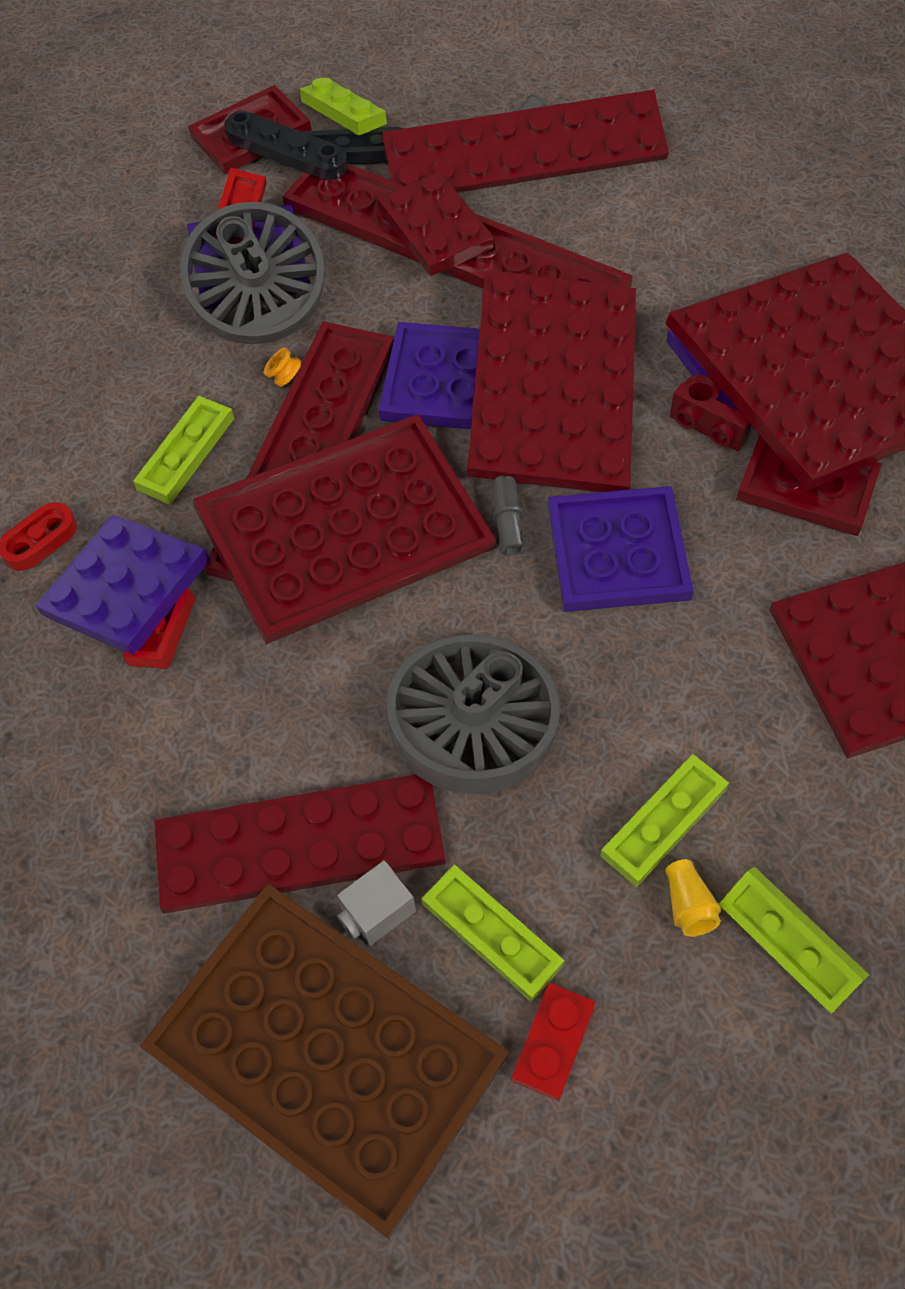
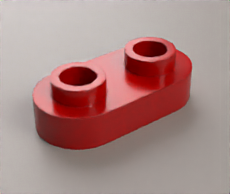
M59 502L45 504L7 531L0 538V556L5 564L13 570H28L69 541L77 530V521L71 509ZM60 525L54 531H51L54 526ZM28 549L26 552L19 554L22 550Z

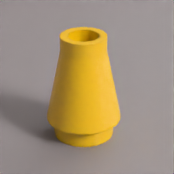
M683 859L671 863L667 866L665 872L669 881L674 925L681 928L683 934L689 937L700 936L713 931L721 922L719 918V913L721 912L720 905L695 870L691 860Z

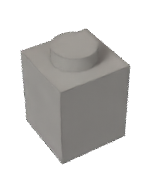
M385 860L337 895L342 912L337 915L339 921L353 939L361 935L369 946L416 912L414 897Z

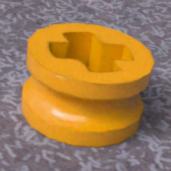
M286 347L279 349L269 359L263 371L264 375L268 378H275L274 383L278 387L286 385L301 366L300 359L297 357L291 358V352Z

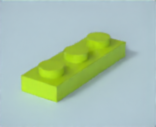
M317 78L312 81V84L300 88L301 102L357 135H362L387 124L385 110L372 104L369 100L354 94L351 90L338 85L329 78Z
M198 396L133 480L136 490L171 505L234 420L232 409Z
M692 754L603 847L600 857L637 888L725 793L729 782Z
M455 864L421 899L422 905L531 1003L564 966L565 960Z
M756 867L748 870L719 903L752 938L831 1014L869 976L858 963Z

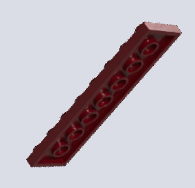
M655 89L382 132L391 181L406 186L440 171L457 193L667 159L669 154Z
M322 321L247 478L355 438L390 360L394 337ZM213 546L209 554L211 560L204 567L207 575L232 581Z

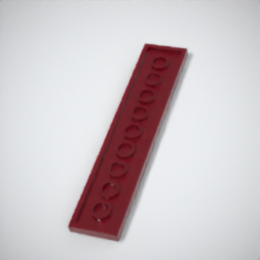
M348 164L347 172L340 178L333 180L321 179L304 172L282 196L284 206L292 205L293 211L419 262L379 211L377 197L399 189L404 185ZM478 214L475 215L494 237V249L442 271L480 288H483L485 270L631 287L633 276Z

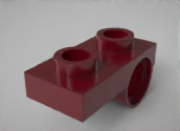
M706 375L689 377L673 393L669 417L674 419L681 427L694 429L710 437L715 444L722 447L728 446L739 452L747 441L751 424L740 411L718 401L720 389L711 377Z

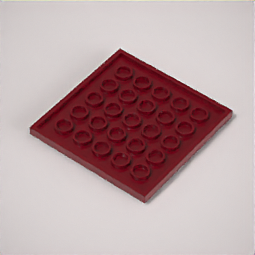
M848 252L669 312L665 323L807 491L905 450V309Z

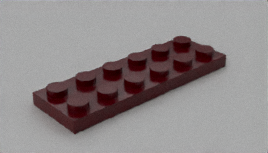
M417 775L154 820L160 910L163 914L257 898L267 884H270L281 893L358 880L384 860L394 873L446 864L432 784Z

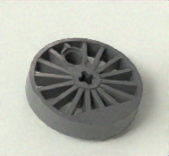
M243 202L218 209L195 227L183 248L180 276L185 295L203 324L227 340L243 344H262L285 338L298 331L309 321L316 311L322 296L325 272L320 245L312 231L301 219L281 207L261 202ZM252 222H265L259 242L252 231ZM275 225L284 228L285 231L267 250ZM295 237H298L303 242L282 253ZM232 238L243 239V241H241L238 244L228 243V241ZM205 244L223 259L199 252ZM310 254L315 262L290 265ZM193 265L218 272L192 274ZM316 276L315 285L292 279ZM216 286L196 297L192 291L194 287ZM285 291L299 294L302 296L294 299ZM259 295H261L270 311L264 315L261 314ZM272 296H273L275 299H277L279 302H281L283 305L280 306V307H277V305H276V303L274 302ZM226 297L211 315L204 309V307ZM252 298L254 320L243 325ZM239 302L232 326L221 322Z
M458 635L443 638L423 646L400 665L388 689L386 714L394 748L402 761L417 776L432 785L448 791L483 794L514 786L530 776L542 764L550 751L557 732L560 718V701L557 688L550 674L526 650L495 637ZM471 659L483 660L474 670H472ZM462 661L464 678L462 682H460L448 662ZM435 667L445 684L426 671ZM522 676H523L528 682H525V683L521 684V678H522ZM413 682L426 692L415 690L408 687ZM537 695L542 699V701L523 702ZM399 703L418 708L397 710ZM548 718V725L529 720ZM521 737L535 740L539 743L536 747H533ZM469 738H471L475 771L461 761ZM456 742L453 752L450 754L447 750ZM482 743L498 768L485 770ZM502 746L521 759L512 763Z

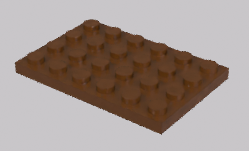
M270 884L264 887L140 1045L144 1051L388 1240L509 1057V1051Z

